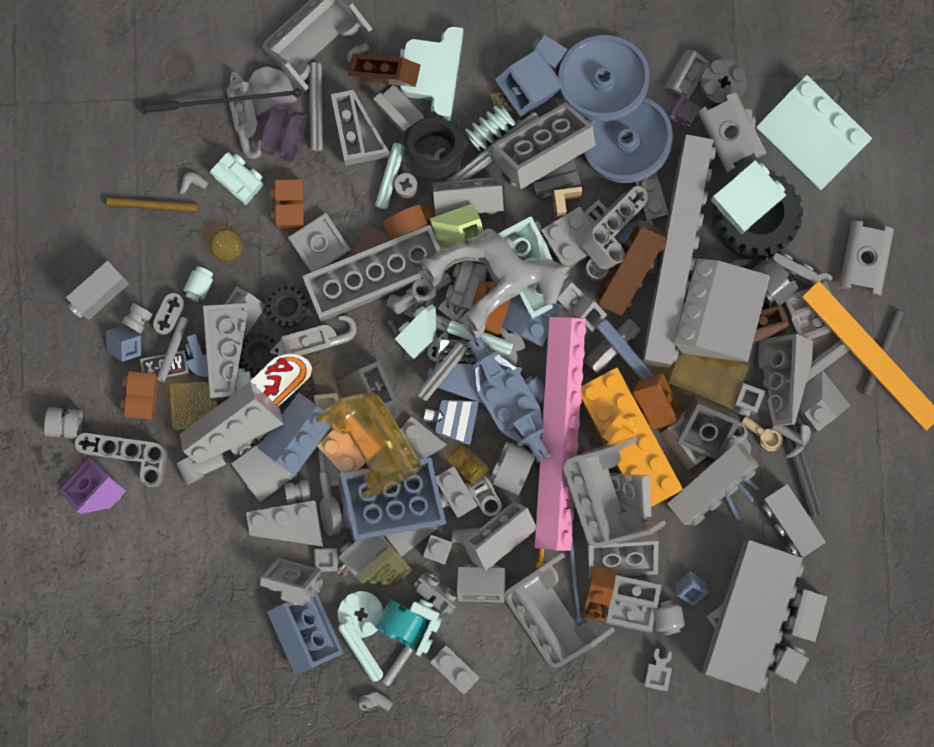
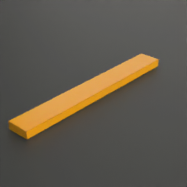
M817 281L801 298L924 431H927L934 424V405L831 293Z

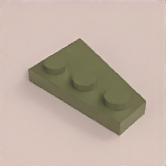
M390 546L382 549L377 554V558L355 577L360 583H365L368 580L371 584L380 581L385 585H396L413 570L398 552Z

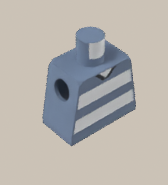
M441 400L440 410L426 408L424 421L437 424L436 434L470 446L479 402Z

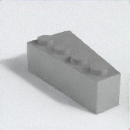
M250 382L180 433L182 449L186 455L199 464L273 430L284 423L279 406Z

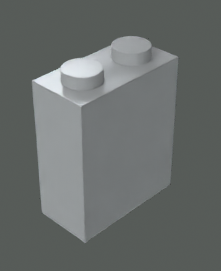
M107 260L66 297L70 302L67 306L79 318L84 316L89 320L130 283Z

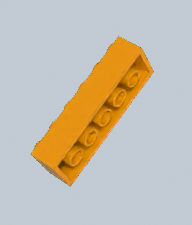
M618 368L581 386V403L600 439L604 434L601 432V429L608 420L613 423L618 415L622 417L627 415L636 423L634 427L637 430L634 434L622 426L608 444L637 436L638 441L619 450L621 458L616 468L619 473L649 475L651 507L682 491V486Z

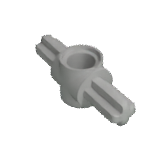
M444 272L440 283L434 289L424 279L415 281L413 286L406 290L404 296L391 303L394 313L400 314L412 306H426L430 299L437 295V291L451 283L449 274ZM416 291H424L426 295L421 296Z

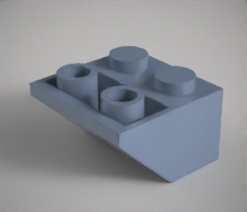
M539 49L509 66L495 79L520 116L535 112L564 86Z

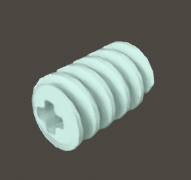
M494 106V115L487 111L488 120L480 117V126L472 123L473 132L467 128L465 129L467 136L479 151V146L484 149L488 148L486 140L492 144L495 142L493 135L499 138L502 137L500 129L508 132V123L512 126L516 125L514 119L503 106L501 109Z

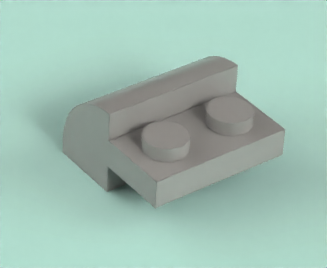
M616 575L606 624L651 633L655 618L654 611L658 607L662 585Z

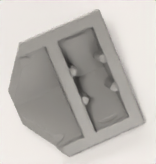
M267 66L254 71L248 81L251 95L293 91L289 78L284 71ZM291 95L253 99L255 115L257 117L296 102L297 98Z

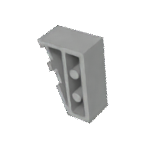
M354 90L331 94L345 165L389 157V150L379 136L378 131L372 124Z
M315 500L246 512L250 536L324 547L318 507Z

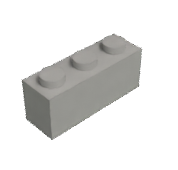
M501 177L432 183L435 217L470 204H474L477 213L495 214L499 211H504Z
M788 484L762 499L764 512L768 517L772 516L777 523L774 525L781 537L785 535L789 541L787 546L793 555L803 558L826 543Z
M513 501L466 539L463 545L472 562L486 571L494 566L504 555L511 552L520 542L528 538L536 530V525L528 508Z

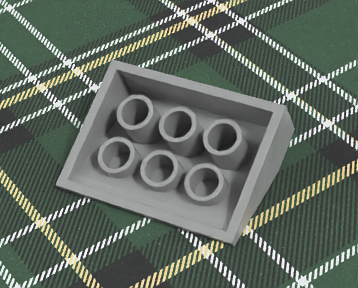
M697 259L675 338V345L683 354L748 362L770 276L721 261Z

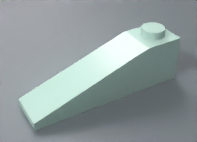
M532 216L498 233L503 239L508 236L513 241L515 248L512 250L522 261L545 260L543 239ZM538 283L529 285L520 293L532 319L553 308V304L548 305L544 302L542 290Z

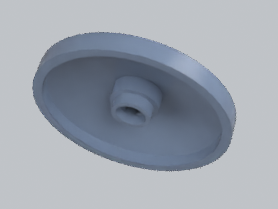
M598 35L580 41L567 52L561 62L558 78L564 85L560 89L564 101L581 116L596 121H611L630 114L642 103L649 88L650 74L646 58L634 44L617 36Z
M644 98L642 103L633 112L622 118L611 121L588 119V122L593 126L596 146L587 150L584 154L594 171L610 181L632 183L643 180L657 172L667 161L671 153L674 141L671 122L666 112L657 103L648 98Z

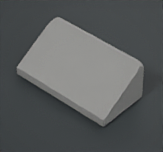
M686 50L664 88L688 101L710 62L695 50Z

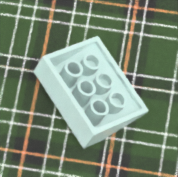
M808 75L756 127L820 191L872 139Z

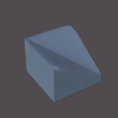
M691 571L675 584L676 595L692 606L696 605L709 593L707 582Z

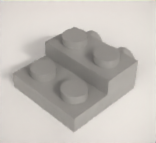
M277 558L261 577L260 586L268 587L272 591H282L281 600L288 601L292 605L303 606L306 601L311 602L313 600L314 592L321 590L323 580L320 578L321 569Z

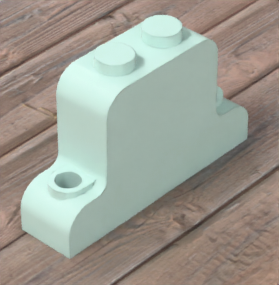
M450 27L445 33L442 32L440 43L412 39L406 44L405 49H401L400 57L421 65L416 87L400 86L401 92L406 97L431 100V112H434L436 117L447 119V121L451 120L463 39V28Z

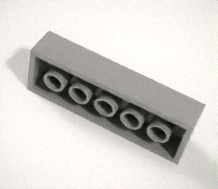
M428 225L302 277L319 319L322 322L409 287L419 279H424L420 272L423 270L420 262L426 258H431L441 249L431 225Z

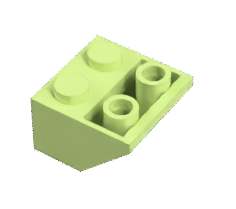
M474 204L430 218L441 251L452 247L458 242L468 244L467 238H471L483 231L481 220Z

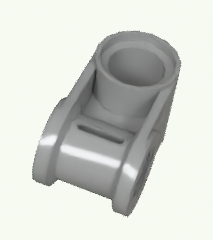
M482 473L481 477L472 483H465L474 501H476L486 517L494 518L501 512V502L485 473ZM488 501L497 503L498 509L494 513H489L485 510V504Z

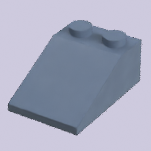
M519 294L511 298L502 328L506 329L509 333L520 336L524 341L542 349L549 334V318L559 317L564 306L556 302V304H553L552 309L532 319Z

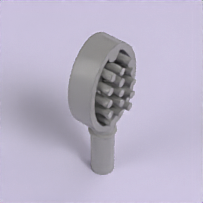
M321 472L319 476L323 499L320 502V517L325 532L331 536L341 532L343 519L341 518L340 504L332 496L333 492H331L329 473Z

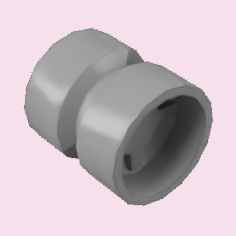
M48 407L44 425L45 436L59 438L62 434L64 438L76 439L82 430V410L68 409L64 412L62 408Z

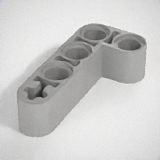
M635 186L622 194L582 234L580 239L581 246L601 269H609L623 261L625 256L624 250L614 236L647 203L648 194L643 187Z
M82 433L75 440V447L80 453L142 463L140 480L146 486L157 487L163 481L167 451L160 444L90 433ZM88 440L98 444V448L88 446L86 450L82 443ZM113 441L115 450L107 454L104 448L105 444ZM135 444L138 447V453L130 457L127 454V449L130 445ZM153 448H159L161 451V455L157 460L150 458V451ZM151 470L157 473V479L153 483H149L146 479L147 473Z

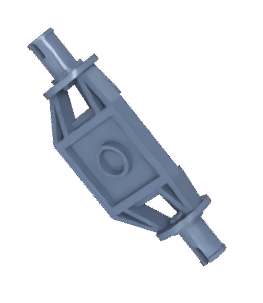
M481 336L475 340L479 347L476 346L473 339L467 342L477 358V363L471 367L475 370L477 393L499 431L517 442L518 447L524 444L528 445L537 462L543 460L539 451H541L544 458L549 457L550 453L540 439L541 434L546 431L542 427L540 406L518 369L501 357L500 351L489 353ZM481 367L483 368V371H484V373H485V375H486L487 380H485V377H484V375H483V372H482V370H481ZM514 427L517 428V430L521 433V435H522L525 439H523V438L517 433V431L514 429Z

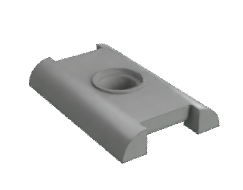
M737 93L727 95V101L710 110L704 107L698 111L710 139H713V145L716 147V151L727 173L736 169L734 163L752 154H755L757 158L766 154ZM731 128H737V135L731 139L727 138V131Z
M851 221L839 288L850 289L851 284L872 288L871 294L882 295L894 232L893 228L885 226L883 230L864 227L863 221ZM863 253L870 255V264H865L861 260Z

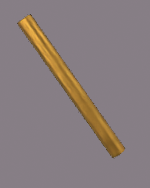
M107 197L106 206L198 212V204L112 197Z

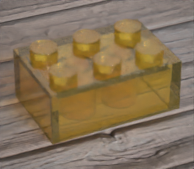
M679 350L677 362L673 365L667 382L673 389L693 397L695 394L732 409L749 366L735 360L683 354Z

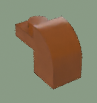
M431 204L424 206L416 205L394 214L382 223L391 241L425 226L431 225L432 227L430 218L435 217V212Z

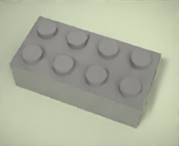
M566 102L493 144L492 150L495 165L520 189H523L596 146L593 126Z

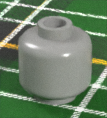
M672 600L659 603V608L654 611L656 631L662 632L663 636L680 633V629L685 626L682 607L677 604L673 605Z

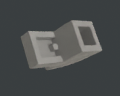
M568 279L565 281L557 302L564 306L563 310L572 318L586 319L585 327L593 332L598 322L604 319L607 314L595 301L585 296L573 282Z

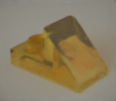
M463 444L446 459L473 485L490 469Z

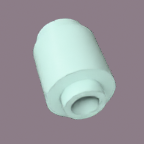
M199 266L192 270L183 289L187 293L186 297L195 302H198L199 299L204 300L213 281V273Z

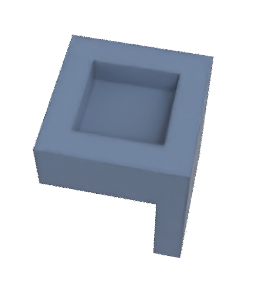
M126 325L106 331L107 352L121 362L141 356V335Z

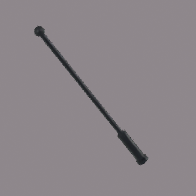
M295 88L293 91L180 103L178 101L141 103L142 114H147L150 112L178 110L180 107L291 95L299 97L302 91L299 88Z

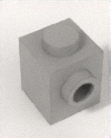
M743 383L739 387L732 407L737 408L736 412L747 417L750 414L754 415L758 412L765 391Z

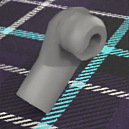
M374 691L364 694L359 699L358 706L363 711H367L375 706H380L384 710L389 711L394 702L381 693Z

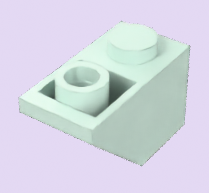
M433 304L426 308L424 306L420 307L413 314L415 319L411 323L407 321L398 329L400 334L395 340L413 359L421 355L436 340V307Z

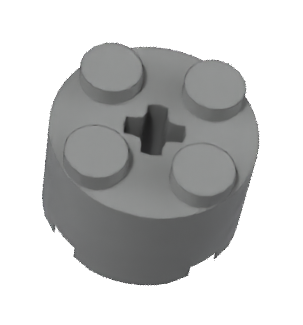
M506 442L490 481L493 482V485L519 496L532 463L535 460L534 454L531 450L522 446L518 447L513 442Z

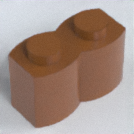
M130 370L128 375H124L123 388H126V398L123 397L121 401V411H124V417L154 419L158 388L157 372Z

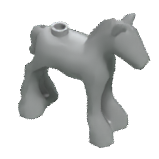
M485 229L479 234L467 238L468 244L458 242L452 247L436 252L431 258H426L420 262L423 268L420 271L421 275L433 289L440 283L445 270L452 265L463 261L485 263L492 280L497 285L464 314L466 319L464 326L475 340L483 335L489 314L502 303L518 296L531 284L538 283L540 285L544 302L548 305L556 304L564 280L569 275L567 271L570 269L567 265H560L547 259L522 261L512 250L515 248L513 241L508 236L503 239L492 229Z

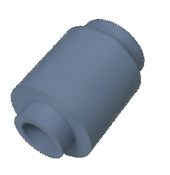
M538 375L535 378L529 376L525 383L540 408L543 409L545 383Z

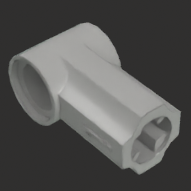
M222 453L199 464L190 457L177 463L186 485L226 465Z

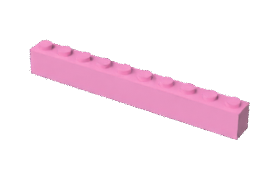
M549 318L543 428L546 431L542 433V442L550 456L544 458L541 453L543 460L540 461L535 548L571 550L574 499L564 473V464L568 459L577 456L586 319Z

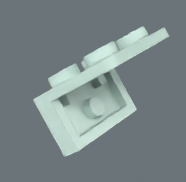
M420 599V602L415 601L410 611L431 620L416 655L418 656L422 652L427 653L433 641L429 639L432 631L437 632L442 621L439 618L440 612L432 609L433 604L423 599Z

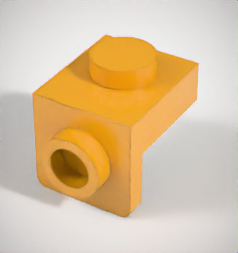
M618 415L613 423L608 420L601 429V432L604 433L601 439L608 444L622 426L634 434L637 430L634 427L636 423L627 415L623 417Z

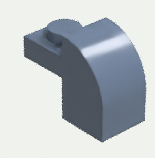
M196 334L188 336L189 343L185 344L189 357L193 356L194 359L186 361V364L197 376L208 379L207 356L204 355L200 340Z

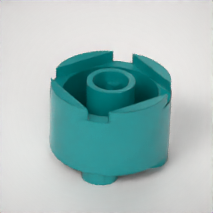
M390 599L375 628L414 650L431 621Z

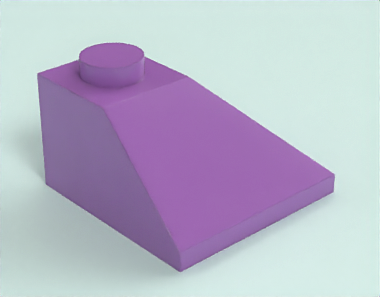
M89 457L59 492L78 513L82 514L111 508L120 500L126 490L98 463Z

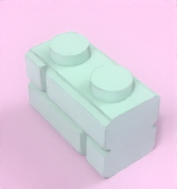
M228 152L213 167L210 173L244 205H247L263 187V183L260 181L262 176L253 168L250 171L243 165L246 162L235 153L232 156Z

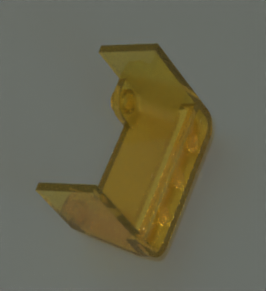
M373 392L341 398L315 418L317 423L330 420L331 427L335 432L349 434L370 468L371 472L366 476V483L369 489L361 494L362 498L381 494L413 476L421 469L417 456L382 399Z

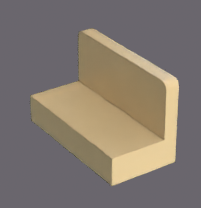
M582 187L554 190L552 199L555 221L566 215L565 201L580 199Z

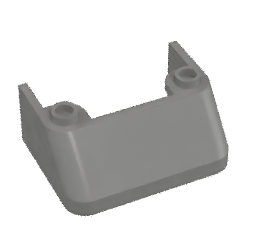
M309 0L264 42L263 49L292 81L304 90H307L309 87L303 80L309 75L310 66L308 62L338 34L351 36L358 31L360 26L368 32L372 28L353 3L348 0Z
M637 436L606 444L568 459L564 464V473L586 538L594 547H603L650 535L666 525L665 520L644 525L642 518L629 511L622 512L608 468H612L620 462L621 455L619 450L638 441Z
M563 553L505 592L507 604L546 662L554 668L561 667L593 648L615 631L611 627L599 635L591 624L582 623L577 625L552 588L559 581L557 571L552 565L565 557Z

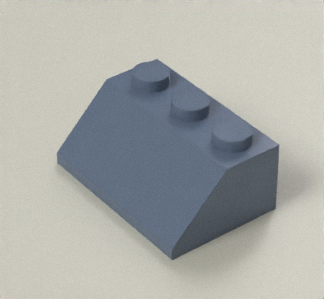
M301 393L296 395L282 414L284 424L271 430L258 447L259 450L294 476L336 420Z
M314 592L313 600L311 602L306 601L303 606L292 605L286 602L267 611L295 675L344 654L317 592Z

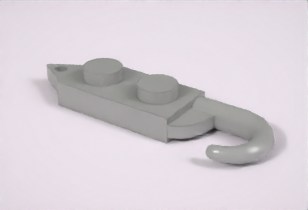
M231 72L229 88L226 89L228 97L251 95L248 82H244L237 72ZM252 100L229 102L235 131L239 135L241 149L247 158L256 159L263 151V142L259 140L257 150L255 152L251 150L248 138L254 135L256 126H258Z
M339 316V320L347 321L350 326L347 333L336 335L332 327L321 325L280 337V341L269 353L278 356L285 354L302 356L346 343L356 335V323L349 316Z

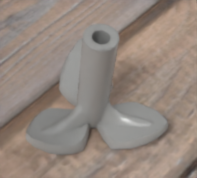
M803 424L801 425V434L787 426H773L772 428L796 443L795 449L786 455V458L799 454L809 441L812 433L810 427Z

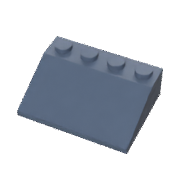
M431 458L340 473L338 480L340 494L354 541L446 525Z

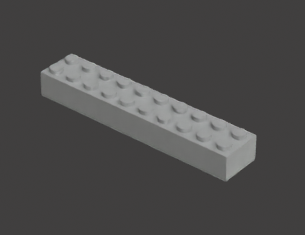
M686 134L681 145L665 231L667 242L661 253L642 361L645 365L668 369L677 362L679 348H675L674 342L685 305L683 303L684 297H687L691 283L688 280V275H691L695 266L696 259L692 258V253H695V250L698 248L700 236H696V232L702 226L704 217L700 210L706 204L708 191H704V188L710 182L712 169H708V166L714 160L716 147L712 146L713 139Z

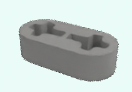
M171 293L164 298L153 323L154 329L159 334L169 335L174 331L185 307V302L180 295ZM178 298L177 302L180 306L178 308L174 307L172 312L169 313L171 306L168 302ZM168 315L170 317L167 323L170 324V327L164 328L162 331L159 322L165 321Z

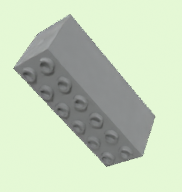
M750 540L743 541L701 673L759 693L761 688L765 689L768 681V676L765 674L768 666L771 667L776 654L773 653L774 646L779 644L782 638L783 631L780 630L782 622H786L790 609L787 606L789 600H793L795 597L797 586H794L796 578H800L802 575L804 564L801 562L803 558Z

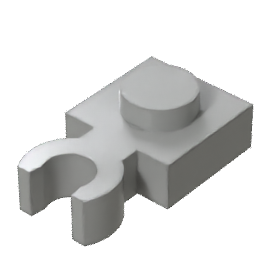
M656 648L653 654L656 663L655 665L648 664L644 687L668 691L672 668H667L666 663L671 660L672 653L668 651L666 658L660 659L658 655L659 649Z

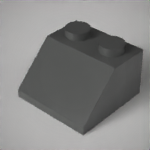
M695 394L685 413L677 443L717 460L723 455L740 422L736 411Z

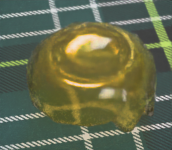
M229 226L219 227L213 231L208 242L211 254L222 262L234 260L241 254L243 249L240 233Z

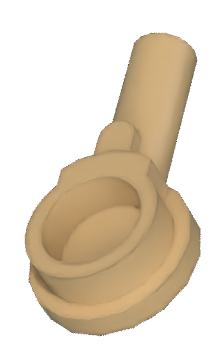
M747 416L743 419L741 423L760 437L761 446L765 450L776 451L781 447L783 443L781 433L774 429L765 430Z

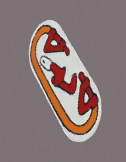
M285 354L273 359L250 382L276 405L280 406L310 377L312 367L308 360L302 356Z

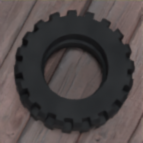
M769 170L768 175L773 181L777 180L785 189L784 193L786 196L776 204L779 218L775 228L770 232L754 234L745 231L741 235L714 205L713 224L714 227H717V235L719 239L722 238L725 241L724 245L728 249L731 247L735 250L734 253L739 256L744 254L747 255V258L754 259L759 257L762 259L769 255H775V253H779L795 238L798 229L801 227L803 207H800V202L802 201L800 194L796 195V187L793 183L789 185L785 181L787 179L785 176L781 175L779 177L775 175L773 170ZM737 175L732 177L728 183H730L735 177H737Z

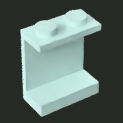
M756 161L721 189L711 200L741 235L786 196L784 193L785 189L777 180L773 181L768 175L769 170L762 163L758 164Z

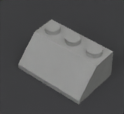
M645 522L644 525H648L655 522ZM657 531L650 535L603 547H594L587 540L589 578H591L594 566L616 570V575L658 574L659 540Z

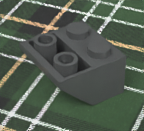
M380 361L358 369L338 381L352 414L358 422L399 405Z

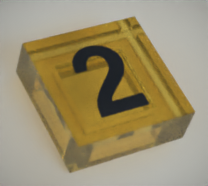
M503 91L490 95L493 106H497L500 109L503 106L509 114L516 112Z

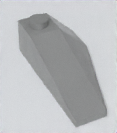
M798 334L767 338L759 341L758 363L760 369L763 370L765 378L763 385L768 391L769 399L767 402L772 424L775 427L795 424L812 364L813 341Z

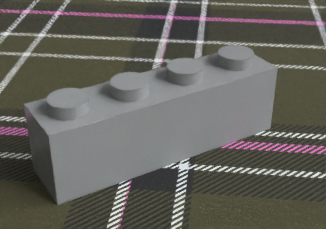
M734 444L674 497L668 505L684 525L693 524L695 526L705 518L704 514L709 509L712 511L722 503L720 500L726 494L727 496L733 494L739 488L737 485L742 480L747 481L756 473L755 469L759 464L742 444Z

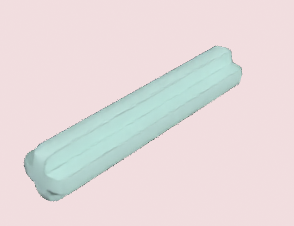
M394 143L375 204L378 208H388L404 153V145Z
M453 320L450 321L447 328L449 333L467 340H474L464 324ZM485 332L481 336L486 347L507 355L511 353L513 348L512 342Z
M349 620L342 622L338 629L373 682L380 680L383 677V672Z

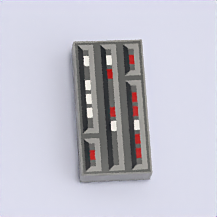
M439 338L435 361L441 363L458 342L467 347V352L457 364L474 365L477 363V358L467 344L469 341Z

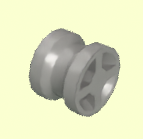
M404 173L396 178L394 186L398 196L408 199L416 194L417 181L413 175Z

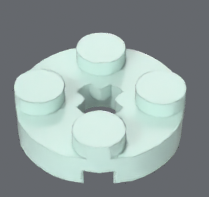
M358 591L349 594L341 602L338 609V619L340 624L349 620L360 638L373 635L378 630L375 628L377 626L376 623L384 609L375 595L369 592ZM360 608H364V612L368 614V617L363 618L362 621H358V616L355 615V611H359Z

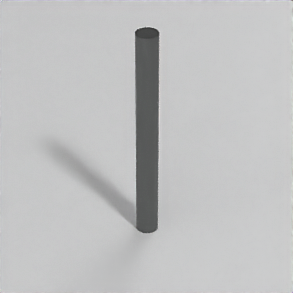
M895 310L880 348L886 354L889 352L904 312ZM871 373L862 392L863 395L868 397L871 396L877 379Z

